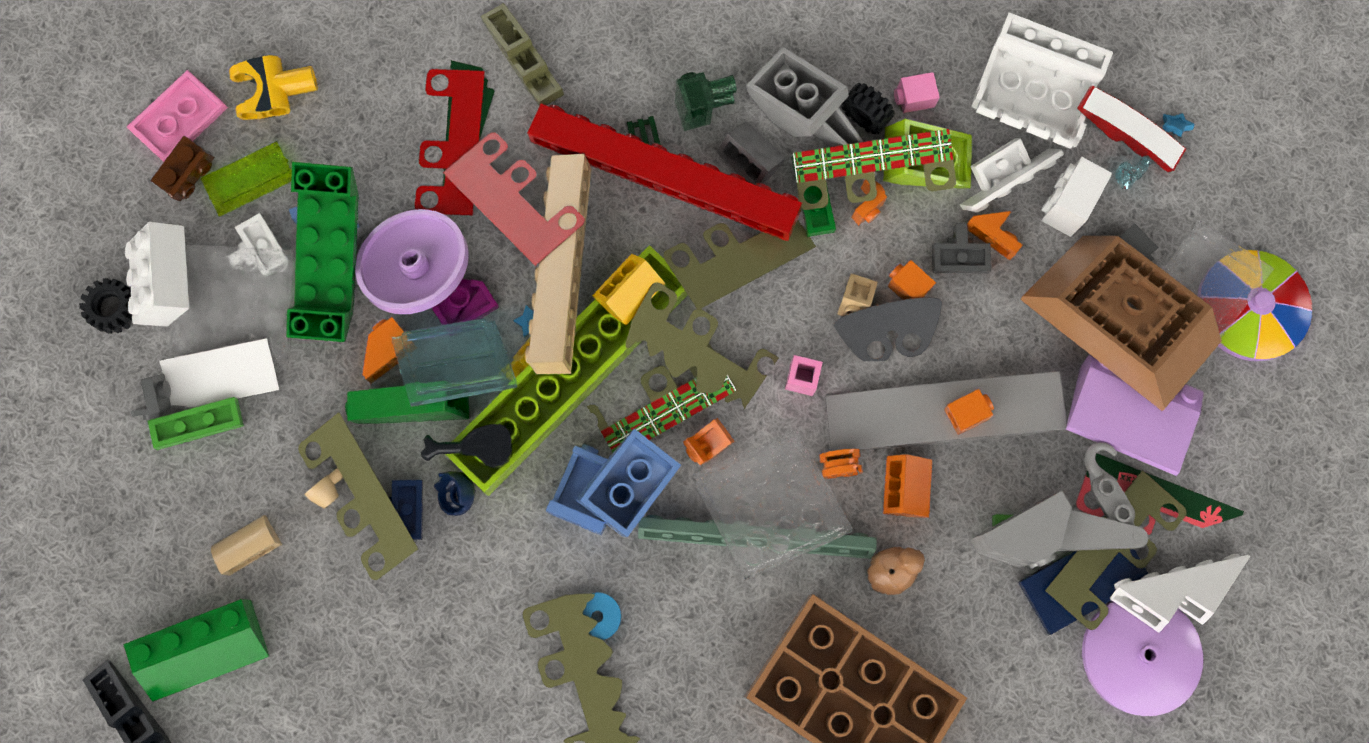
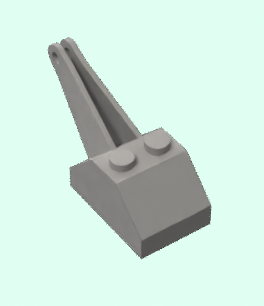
M784 47L746 85L749 96L773 124L793 137L812 136L814 134L829 147L864 142L839 108L849 96L847 86ZM875 171V178L877 177L876 172L881 173L882 171Z

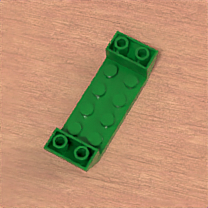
M292 162L291 192H298L294 306L287 309L286 337L345 342L353 315L355 298L359 194L353 167Z

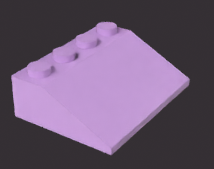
M1089 354L1079 370L1066 430L1097 443H1107L1118 452L1177 476L1180 473L1201 413L1204 392L1185 384L1168 406L1161 411Z

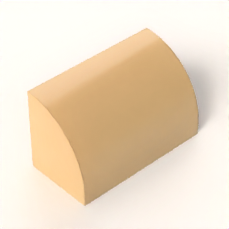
M263 515L212 545L211 553L220 573L230 576L279 547L282 543L266 515Z

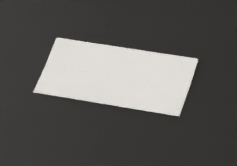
M267 338L159 361L162 372L165 375V380L171 388V395L169 397L171 405L199 407L231 397L238 399L279 390Z

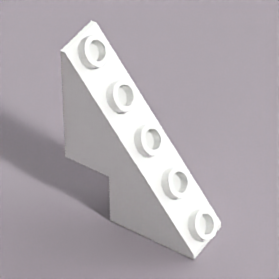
M1232 554L1222 559V561L1213 563L1212 560H1206L1188 569L1185 566H1179L1162 575H1159L1158 572H1153L1136 581H1132L1129 578L1123 579L1114 584L1116 590L1109 599L1159 633L1169 623L1178 608L1203 625L1215 613L1250 556Z

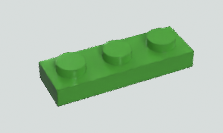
M235 397L148 420L153 449L156 450L244 426L238 399Z

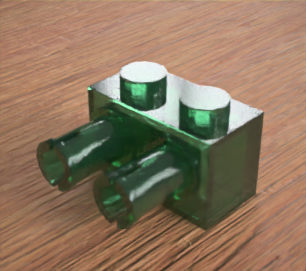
M689 72L677 79L675 104L684 131L709 125L714 108L734 104L733 93H736L737 87L733 75L709 81L706 79L704 72L698 74Z

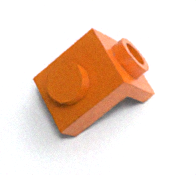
M864 180L861 189L866 195L870 191V184L867 180ZM875 181L876 198L863 202L855 209L851 217L858 225L865 220L867 223L872 222L881 213L879 208L883 206L887 196L885 195L884 188L877 181Z
M718 418L711 421L692 437L683 441L686 446L687 455L699 465L709 462L735 442Z

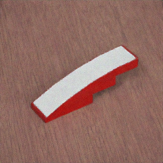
M1095 86L1089 87L1077 107L1081 113L1115 142L1123 141L1141 157L1149 156L1167 172L1175 170L1186 151L1184 146L1150 119Z

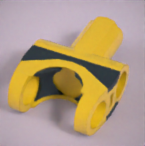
M268 55L252 58L237 63L229 69L232 81L242 82L250 80V82L257 84L255 94L235 108L237 117L242 120L266 119L289 114L291 111L288 96L318 90L316 75L312 66L283 71L281 58L278 56Z

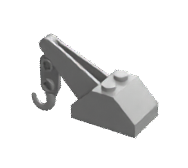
M1099 442L1091 445L1084 456V463L1089 472L1091 492L1107 519L1071 510V504L1063 491H1060L1037 501L971 538L970 541L977 553L981 556L1017 567L1029 565L1032 569L1054 560L1056 557L1053 553L1056 551L1137 549L1144 547L1148 542V534L1143 528L1135 526V510L1117 480L1100 468L1095 460L1098 451H1108L1112 456H1116L1117 451L1113 446Z

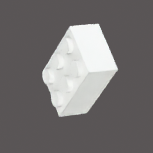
M148 222L127 242L125 247V256L129 259L130 266L126 281L127 285L131 286L128 311L132 314L133 324L169 326L189 309L184 226Z

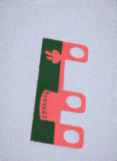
M1096 453L1095 460L1099 467L1113 476L1124 492L1141 473V470ZM1087 471L1076 505L1083 512L1102 517L1104 513L1100 507L1093 510L1089 509L1084 503L1085 494L1091 491L1089 472ZM1146 473L1185 507L1187 512L1183 519L1185 522L1200 528H1206L1243 516L1244 511ZM1167 503L1161 507L1160 512L1175 518L1178 517V510L1173 504ZM1150 515L1149 524L1143 528L1148 535L1152 533L1156 521Z

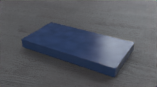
M1130 549L1132 556L1140 560L1135 549ZM1077 551L1070 552L1018 582L1048 635H1052L1077 620L1045 591ZM1118 552L1089 590L1106 604L1111 601L1109 598L1116 590L1114 587L1115 583L1128 578L1132 581L1140 580L1149 573L1145 567L1137 568ZM1091 601L1086 602L1081 609L1082 615L1085 616L1099 608L1098 605Z

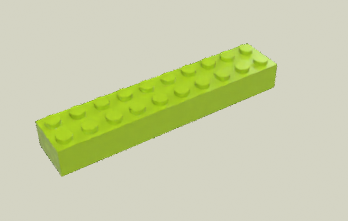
M649 245L638 257L645 259L665 282L664 286L676 293L677 302L672 309L673 311L688 294L665 259ZM658 291L651 298V303L654 308L663 310L669 304V297L665 292ZM595 299L576 318L571 374H536L532 367L528 365L452 441H461L471 431L485 425H503L510 431L512 437V455L504 467H489L476 456H466L463 454L445 455L487 496H490L641 343L635 342L630 348H626L625 344L632 320L627 325H624Z

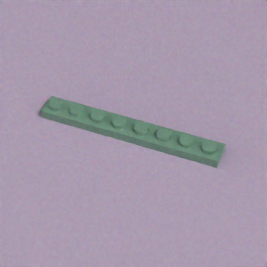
M648 515L642 517L638 527V539L866 559H871L877 548V538L868 537L865 533L841 535L833 530H826L822 533L810 532L806 528L784 530L775 525H766L761 528L751 527L750 524L742 522L727 525L717 520L693 522L685 517L670 520L663 519L659 515Z

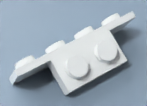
M1021 138L1011 140L970 166L982 191L959 205L963 210L980 212L989 206L988 202L1008 195L1012 191L1011 188L1015 185L1032 180L1034 174L1039 170H1045L1054 166L1057 163L1056 160L1064 155L1062 149L1049 148L1030 160Z

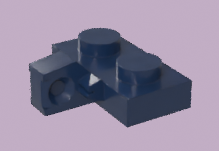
M392 480V497H389L412 539L423 540V480Z

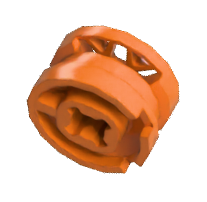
M842 449L820 454V463H823L824 469L821 471L822 478L833 479L843 476L858 475L857 470L859 474L863 473L862 465L858 461V458L861 457L860 449Z

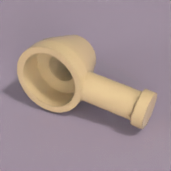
M338 467L304 494L311 502L324 509L339 497L335 484L343 479V476Z

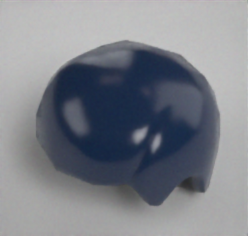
M447 471L439 473L438 475L441 479L434 484V488L438 491V502L441 510L447 515L452 516L465 514L470 510L475 499L476 490L472 480L463 472ZM450 492L452 502L447 501L446 493Z

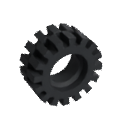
M861 83L855 84L848 93L847 99L841 104L843 105L842 110L846 111L845 115L847 117H851V120L854 123L856 122L858 126L863 127L866 132L869 133L871 131L875 135L876 133H881L895 114V111L892 110V104H888L889 100L886 97L883 98L881 92H875L874 87L870 86L868 88L865 83L862 85Z
M103 278V283L98 280L93 282L95 285L94 289L90 286L85 289L89 294L81 295L80 299L84 300L85 303H79V308L84 311L81 312V315L88 324L108 334H112L113 331L121 333V327L125 329L131 327L128 324L132 320V314L128 311V301L131 297V289L116 279L111 281L108 278ZM108 297H118L120 304L117 311L110 316H104L101 313L102 302Z

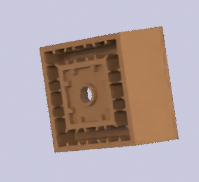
M1082 236L1020 299L1161 411L1168 406L1222 342L1213 308L1119 236ZM1127 302H1130V303H1131L1132 305H1134L1138 310H1135V309L1131 308V307L1128 305Z

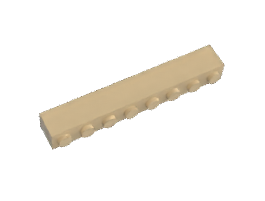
M585 154L552 155L551 166L547 167L546 171L548 191L544 192L543 199L546 209L545 216L542 217L548 222L565 206H573L585 218V222L577 231L539 263V267L535 268L537 288L536 293L532 294L534 314L533 319L529 321L531 340L530 346L526 347L525 357L526 362L536 374H571L591 179V167ZM572 213L562 215L559 219V226L562 229L574 227L577 221L576 216Z

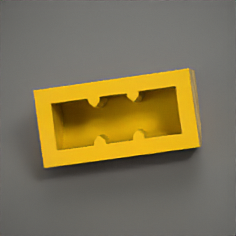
M631 254L592 296L612 316L624 325H627L634 318L652 284L660 283L664 285L665 282L645 259Z

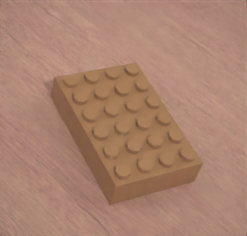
M813 594L807 597L744 696L811 743H941L967 700L966 696Z

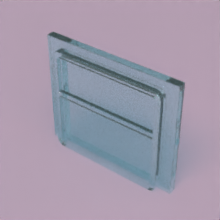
M477 319L405 331L401 336L392 337V344L400 368L399 372L402 375L411 407L517 388V381L495 321L488 322L486 319Z

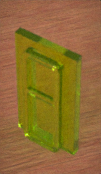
M276 141L200 179L209 195V200H211L218 216L221 217L290 183L292 170L288 164V159L285 158Z

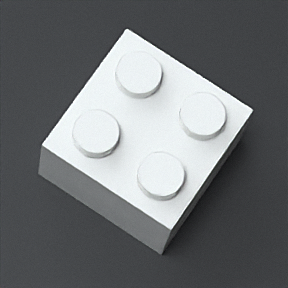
M1081 157L1075 165L1070 163L1065 172L1056 181L1053 187L1055 191L1052 196H1049L1044 203L1041 211L1045 212L1041 221L1071 237L1088 220L1112 173L1084 157Z

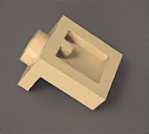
M851 273L837 314L845 316L871 307L878 282Z

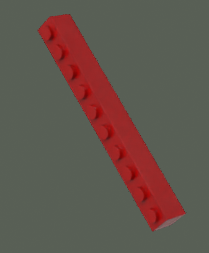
M540 104L527 132L530 141L534 144L562 155L585 154L592 167L785 241H789L801 212L802 202H799L791 194L783 193L781 195L775 193L765 184L756 183L754 185L746 182L745 178L738 174L730 173L728 175L720 172L712 164L704 163L702 165L696 163L686 154L678 153V155L667 152L668 150L662 145L656 143L649 145L633 134H626L625 136L617 133L609 125L601 124L599 126L591 123L583 115L575 114L573 116L567 114L557 105L551 104L546 106Z

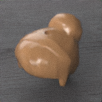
M891 547L876 553L871 558V566L867 570L868 581L873 590L887 595L903 593L912 586L917 579L918 573L922 571L925 562L924 554L914 548L904 549L901 547ZM890 569H893L895 573L891 574Z

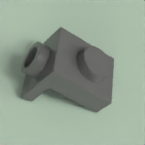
M160 374L141 379L146 406L132 410V417L143 415V420L162 417L161 412L171 408L169 398L171 388L165 380V375Z

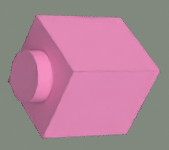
M933 72L900 79L897 89L894 90L896 105H901L903 113L934 108L940 96Z
M794 355L790 364L785 390L813 396L817 389L823 362Z

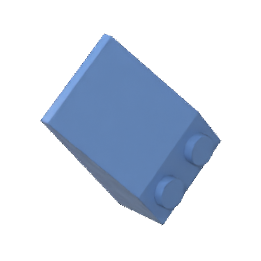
M633 429L593 476L575 501L605 522L618 534L628 537L680 468L681 464L636 429Z

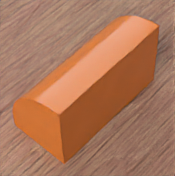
M908 454L887 456L883 514L929 518L932 459Z

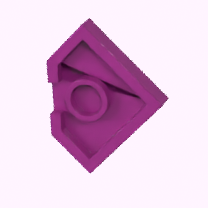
M462 279L457 288L445 300L432 307V310L451 338L495 311L499 306L483 281Z

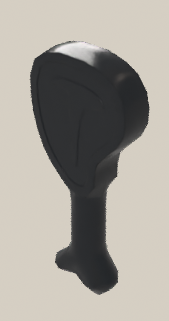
M490 424L471 431L463 440L458 442H437L430 435H426L423 439L425 448L421 451V457L426 461H430L438 454H463L466 456H476L489 467L500 468L504 467L511 458L512 437L510 431L505 426Z

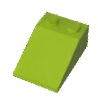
M903 119L885 127V139L945 130L946 128ZM949 129L956 185L953 188L970 189L972 135ZM922 164L884 170L883 181L899 185L926 186L924 166ZM944 167L935 168L931 172L932 182L936 185L947 183L949 180L948 170Z

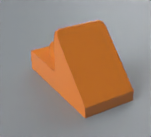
M1011 211L973 216L967 224L968 231L983 242L990 243V247L1011 260L1023 245L1018 242L1014 234L1000 229Z

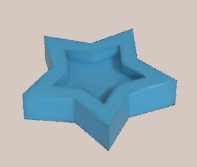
M1183 113L1176 116L1163 114L1164 125L1162 129L1166 132H1172L1174 135L1176 134L1181 137L1184 131L1194 129L1195 124L1186 120Z
M527 305L523 315L513 320L522 327L524 338L529 335V321L533 319L534 314Z

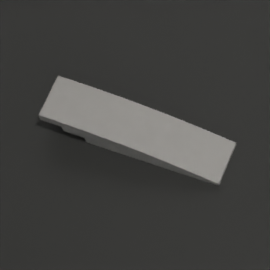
M1060 371L932 383L825 396L831 451L842 449L872 450L1002 439L1004 437L1033 435L1042 432L1065 431L1067 426ZM979 389L982 395L987 394L994 406V410H992L993 416L990 420L958 435L944 409L947 404Z

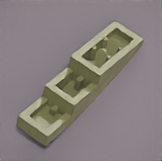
M504 3L480 16L496 44L539 106L540 104L548 105L564 95L562 87L548 70L546 62L532 45L530 37Z

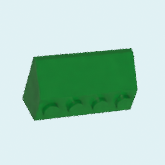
M246 599L237 600L123 644L132 674L152 702L269 657L252 601Z

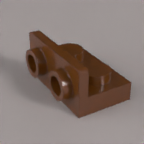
M183 136L150 181L168 193L169 197L181 202L183 198L187 199L193 194L195 183L201 176H205L212 167L211 162L215 157L188 137Z

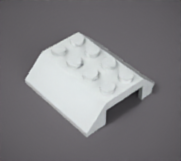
M1008 13L975 92L972 108L977 109L976 113L992 119L998 117L1000 122L1020 130L1024 127L1026 132L1046 140L1048 137L1053 138L1052 142L1067 148L1077 147L1087 125L1084 123L1086 116L1077 107L1089 87H1097L1105 76L1113 52Z

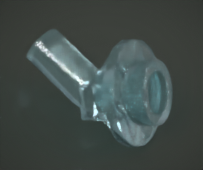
M1143 157L1136 167L1128 161L1122 162L1115 174L1117 183L1124 190L1130 189L1135 181L1145 174L1151 165V160Z

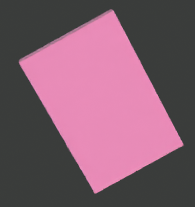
M187 70L138 115L127 128L164 162L183 136L194 141L228 107Z

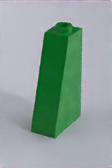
M445 381L347 392L345 412L347 414V421L357 424L469 419V391Z

